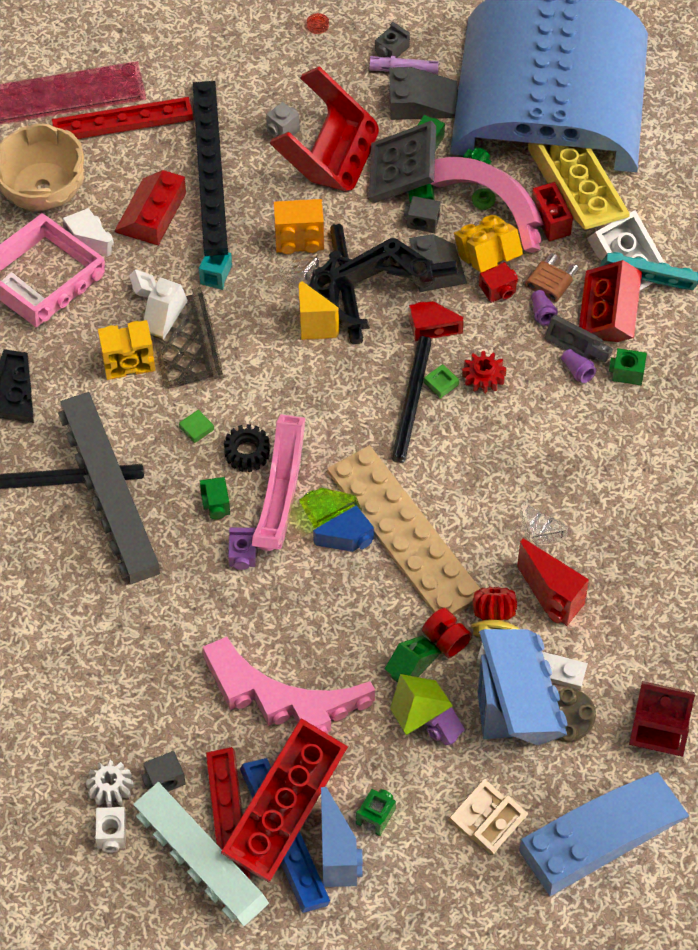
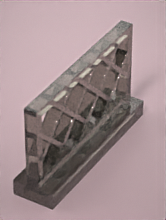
M201 287L192 289L193 294L186 296L188 300L186 305L191 303L192 308L187 315L179 314L178 318L182 319L177 328L171 327L169 331L173 332L168 341L153 336L165 389L183 386L214 377L215 380L225 378L207 300ZM188 322L196 325L191 335L182 331ZM178 336L187 339L181 348L173 345ZM192 342L201 345L196 354L187 351ZM168 349L178 352L172 361L163 357ZM183 355L192 359L186 368L177 364ZM197 362L204 364L206 367L205 371L198 373L191 371ZM173 369L182 372L179 378L168 380V375Z

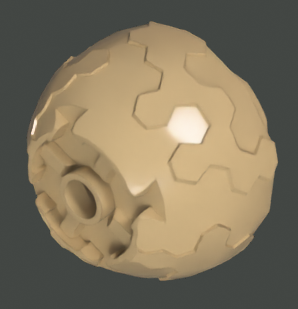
M33 124L21 127L5 137L0 143V191L8 200L14 202L13 204L28 211H46L64 205L75 196L85 177L83 176L85 162L82 143L70 131L56 128L49 124ZM40 184L49 185L48 188L37 189V186Z

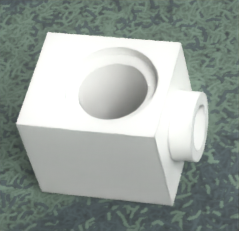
M124 807L96 808L95 839L98 849L114 853L119 851V848H126V813ZM109 828L117 829L114 834L105 833Z

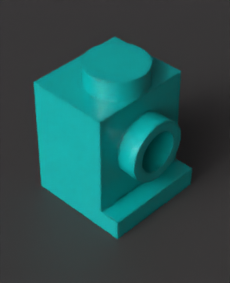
M228 252V255L204 256L199 267L201 285L224 289V283L232 268L231 253Z

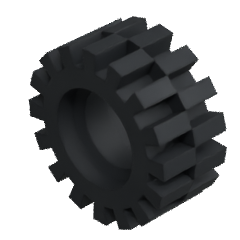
M247 424L245 429H243L242 425H239L238 431L235 428L231 429V435L227 433L226 440H224V452L227 463H231V467L234 469L238 466L241 472H243L244 468H247L248 472H252V467H255L256 471L259 470L260 464L264 466L266 459L269 460L270 443L264 430L260 431L256 425L254 429H251V424ZM245 442L253 443L257 447L256 451L250 454L240 453L237 449L239 445Z

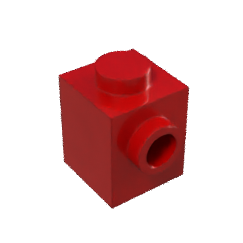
M506 262L480 272L479 287L490 303L501 298L504 300L508 299L516 292L518 276L513 269L509 268Z

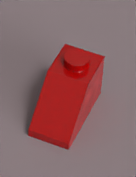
M434 301L418 302L409 305V321L415 341H418L420 336L433 339L463 334L464 320L459 314Z

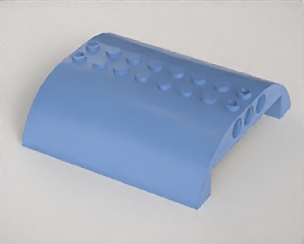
M485 0L480 3L468 17L450 154L464 155L468 149L474 150L476 138L611 150L615 151L614 170L637 172L648 33L641 20L629 8L615 0Z

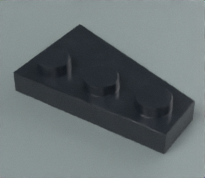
M3 349L0 359V418L34 423L28 353Z

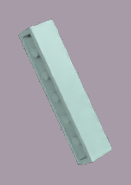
M159 782L133 804L139 811L136 815L138 820L146 828L151 825L156 830L153 836L163 847L168 844L173 849L170 854L179 865L185 862L190 869L186 872L197 884L202 881L207 886L204 891L214 903L218 900L223 903L225 907L222 911L232 922L237 919L245 926L269 904L263 893L231 859L221 854L222 849Z

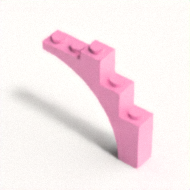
M228 637L203 646L204 659L229 709L231 710L236 707L238 709L245 708L255 699L268 726L273 723L276 725L283 724L293 715L297 724L302 718L328 734L331 731L332 719L334 721L342 720L348 715V712L357 708L358 710H365L375 701V689L371 681L351 688L330 691L297 688L271 679L252 667L236 651Z

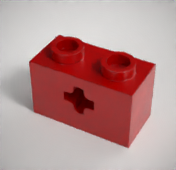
M552 182L533 188L532 200L542 218L544 225H541L548 241L570 236L573 216L556 183Z

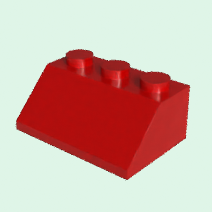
M161 170L143 178L119 221L115 233L159 246L186 195L185 176Z
M624 260L587 270L579 327L598 336L603 341L621 342L634 338L642 271Z

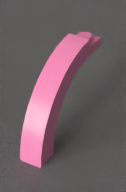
M463 157L435 159L434 182L431 185L440 188L457 183H475L490 188L510 208L516 220L524 250L530 253L541 250L539 245L541 243V236L535 227L544 224L534 201L519 182L504 171L475 159Z
M280 414L276 423L274 450L266 497L259 523L252 538V546L259 547V549L264 551L281 549L286 536L301 460L305 428L304 417Z

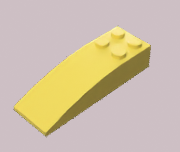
M528 143V150L548 184L556 183L574 220L586 230L630 217L629 211L592 149Z

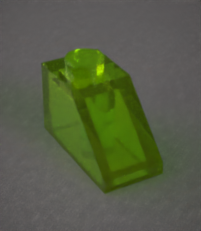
M322 487L307 492L304 497L299 499L314 529L356 505L362 510L355 495Z

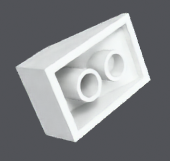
M636 211L631 212L630 217L614 221L587 238L596 256L601 261L608 252H619L627 257H641L649 262L665 263ZM641 280L640 290L653 284V282Z

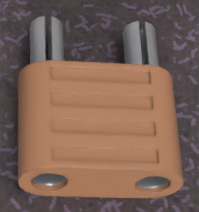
M551 253L545 262L541 261L526 280L525 286L533 291L542 290L549 299L558 302L573 282L572 277L578 270V266L571 264L565 272L553 266L557 260V255Z

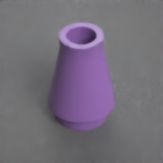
M537 290L531 295L534 318L540 325L548 326L551 318L558 314V310L545 295L544 291Z
M568 349L562 354L561 360L565 363L576 381L587 383L595 376L596 368L592 361L575 353L572 349Z

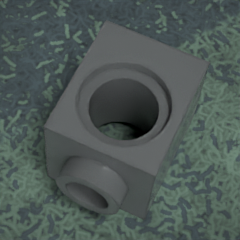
M413 196L411 204L406 205L404 211V219H407V228L435 233L440 217L441 201Z
M174 751L143 763L145 773L141 774L147 790L151 789L157 782L167 791L186 785L184 772Z

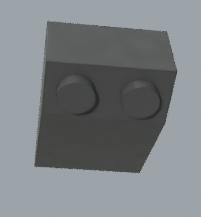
M414 67L389 68L388 85L391 120L422 119L424 115L436 119L455 118L458 97L457 81Z

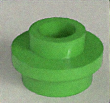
M478 189L472 195V203L478 209L487 210L495 204V194L489 189Z

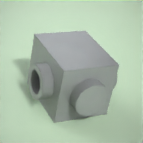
M284 102L266 114L267 132L273 137L286 132H290L294 136L300 131L299 113L295 108L289 107Z

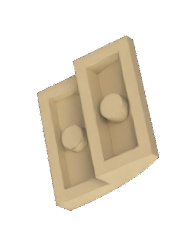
M484 778L447 820L493 855L525 819L528 813L509 795L504 797Z

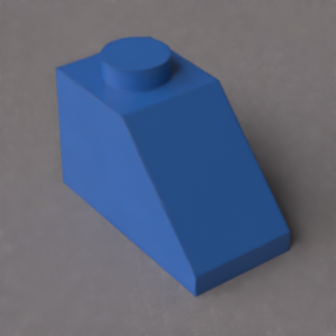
M357 505L313 530V541L316 546L350 552L358 548L365 549L374 540V527Z

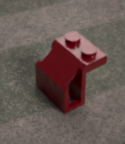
M642 681L629 745L683 757L689 733V722L695 692Z

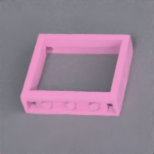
M43 213L0 244V271L35 246L44 237L86 268L36 306L0 281V301L35 327L48 321L54 313L66 307L77 295L84 293L92 283L99 281L105 273L104 257Z

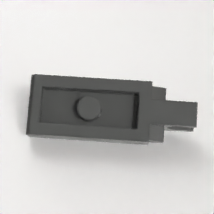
M557 315L551 318L544 337L565 350L572 349L575 353L586 359L595 360L597 358L606 362L614 350L602 343L603 340L598 336Z

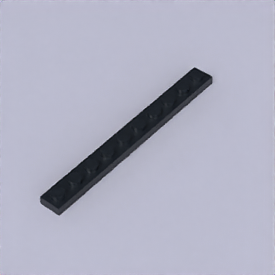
M216 81L193 82L204 256L228 255Z

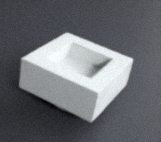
M134 270L129 275L133 285L132 288L135 294L148 298L156 285L153 275Z

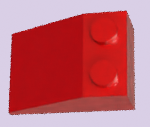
M523 538L519 546L518 569L542 608L548 614V617L555 623H563L568 626L585 604L589 579Z

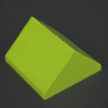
M400 674L390 710L405 734L408 735L453 705L436 680Z

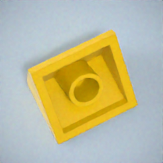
M301 281L299 283L301 340L336 338L339 336V308Z

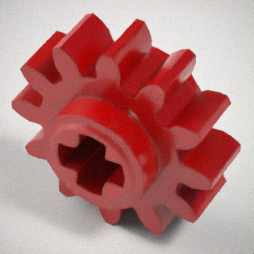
M482 351L481 357L472 353L471 360L466 359L464 361L462 377L465 378L466 386L473 384L474 392L479 388H483L482 391L486 394L489 387L493 391H497V384H504L507 368L503 366V359L495 360L494 352L487 357L485 351Z

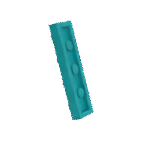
M608 252L600 265L601 267L624 260L642 271L641 280L686 290H694L698 285V272H694L690 268H676L663 262H649L645 258L627 257L619 252Z

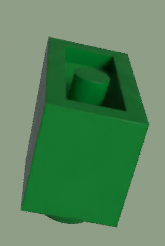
M422 635L399 643L384 669L391 674V678L398 682L400 674L419 677L442 652L435 644Z

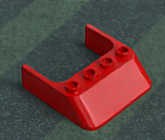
M316 67L303 73L300 77L325 102L328 109L327 117L311 152L290 132L271 139L270 145L312 183L348 192L353 190L371 152V144L376 141L379 127L375 119L321 67Z

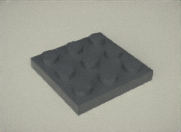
M432 121L372 142L368 197L372 203L434 182L436 125Z

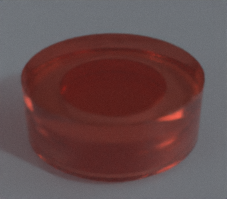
M315 13L307 18V29L311 33L322 34L328 30L329 19L326 15Z

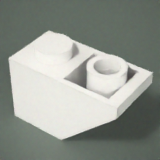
M89 208L63 218V228L99 255L106 257L112 255L113 238L109 232H105L99 217L94 216Z

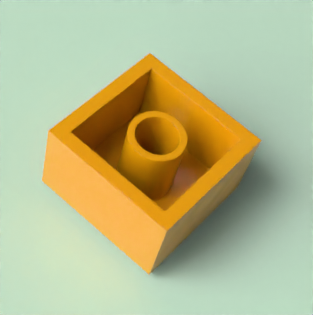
M322 199L274 202L276 253L292 254L299 251L315 253L319 250H324Z

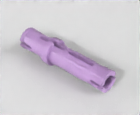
M370 56L369 71L389 72V68L414 67L438 75L439 61L395 58V56H391V58Z

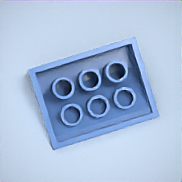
M483 629L479 631L509 735L534 745H541L566 736L565 727L567 726V719L558 706L557 701L560 700V696L550 679L552 670L549 662L544 659L542 653L544 643L540 635L528 629Z

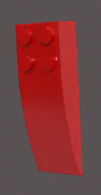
M301 718L236 825L221 854L269 883L321 795V787H325L348 746Z

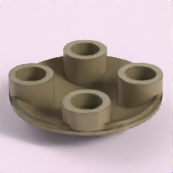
M566 687L558 692L560 700L557 702L560 711H563L567 719V726L565 727L567 735L557 740L572 742L583 738L591 731L596 719V710L592 700L585 693Z

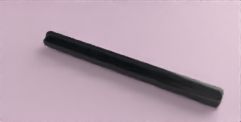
M341 224L331 225L330 233L333 250L339 251L342 257L349 258L343 226ZM354 285L341 290L345 314L360 319ZM348 328L350 343H362V329Z
M420 336L418 339L392 453V460L395 462L404 463L406 460L432 340L430 337Z
M142 464L119 465L125 480L144 478V467ZM84 468L4 473L0 474V489L85 483L83 476L86 475Z

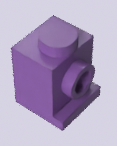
M229 528V567H235L239 570L255 567L256 546H252V538L256 528Z
M452 707L425 723L428 726V734L436 741L441 740L444 745L454 743L465 730Z

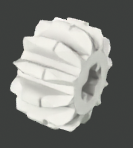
M109 760L108 766L105 767L99 762L97 765L98 771L90 769V779H87L86 785L89 788V797L91 799L96 798L98 806L106 801L107 807H112V801L115 800L121 806L123 804L122 797L130 799V789H133L134 783L130 779L132 777L130 770H124V765L121 762L115 767L111 760Z

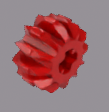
M489 586L488 588H480L475 591L473 598L475 616L482 620L511 619L516 615L517 610L515 591L509 590L507 587L500 588L499 586Z

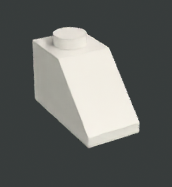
M160 277L149 294L144 320L148 322L151 335L164 339L188 300L181 284Z

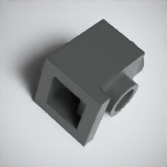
M392 22L390 27L375 40V52L379 57L391 58V56H395V58H398L410 47V32Z

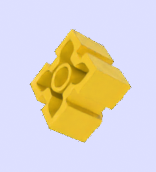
M496 215L484 217L477 226L467 224L461 230L454 232L459 257L467 264L471 263L472 267L479 272H484L498 266L497 263L504 260L507 262L523 255L517 228L509 223L507 224Z
M147 320L127 323L128 326L126 328L118 329V325H110L98 329L107 380L126 377V374L135 372L137 375L156 371L153 345Z

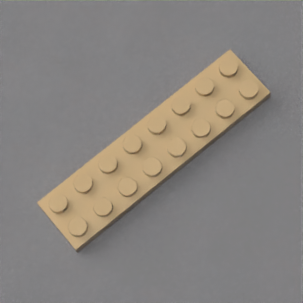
M370 445L327 468V473L353 507L357 505L372 524L375 537L433 613L441 608H447L453 615H456L473 605L474 592L480 589Z

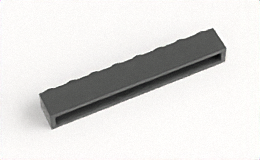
M90 392L60 401L62 410L58 412L62 426L67 425L69 432L66 433L68 442L71 447H76L78 452L75 454L76 462L79 469L84 467L86 475L83 476L87 489H92L95 496L92 497L96 512L101 511L104 517L100 520L105 534L110 533L112 540L109 541L112 553L114 556L119 555L121 563H118V567L122 577H128L131 585L159 575L158 560Z

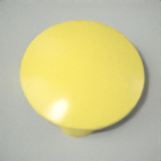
M485 620L471 624L473 635L481 637L479 631L483 629H520L501 620Z

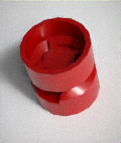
M441 608L433 613L422 627V632L432 643L437 642V648L447 658H452L463 650L472 638L471 632L462 623H457V618L447 608Z

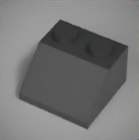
M434 234L409 238V247L426 259L432 260L433 264L457 261L459 271L458 275L435 278V282L431 286L426 288L418 287L419 292L467 284L455 244ZM421 271L418 275L424 274L426 271Z

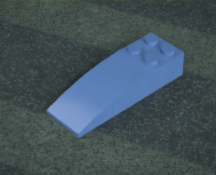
M656 772L593 799L522 838L519 852L548 895L552 896L688 818L689 814L660 774Z

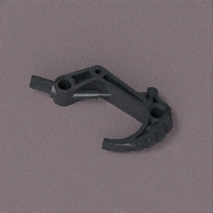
M390 238L354 259L342 257L339 251H332L329 254L330 259L327 263L312 272L313 276L308 286L339 308L340 325L353 329H370L367 319L353 318L340 309L339 292L382 271H387V274L409 278L420 288L431 286L435 282V278L458 275L459 271L457 261L433 264L432 260L426 259L398 239ZM426 271L424 274L418 275L419 272ZM330 283L329 286L323 288L324 285Z

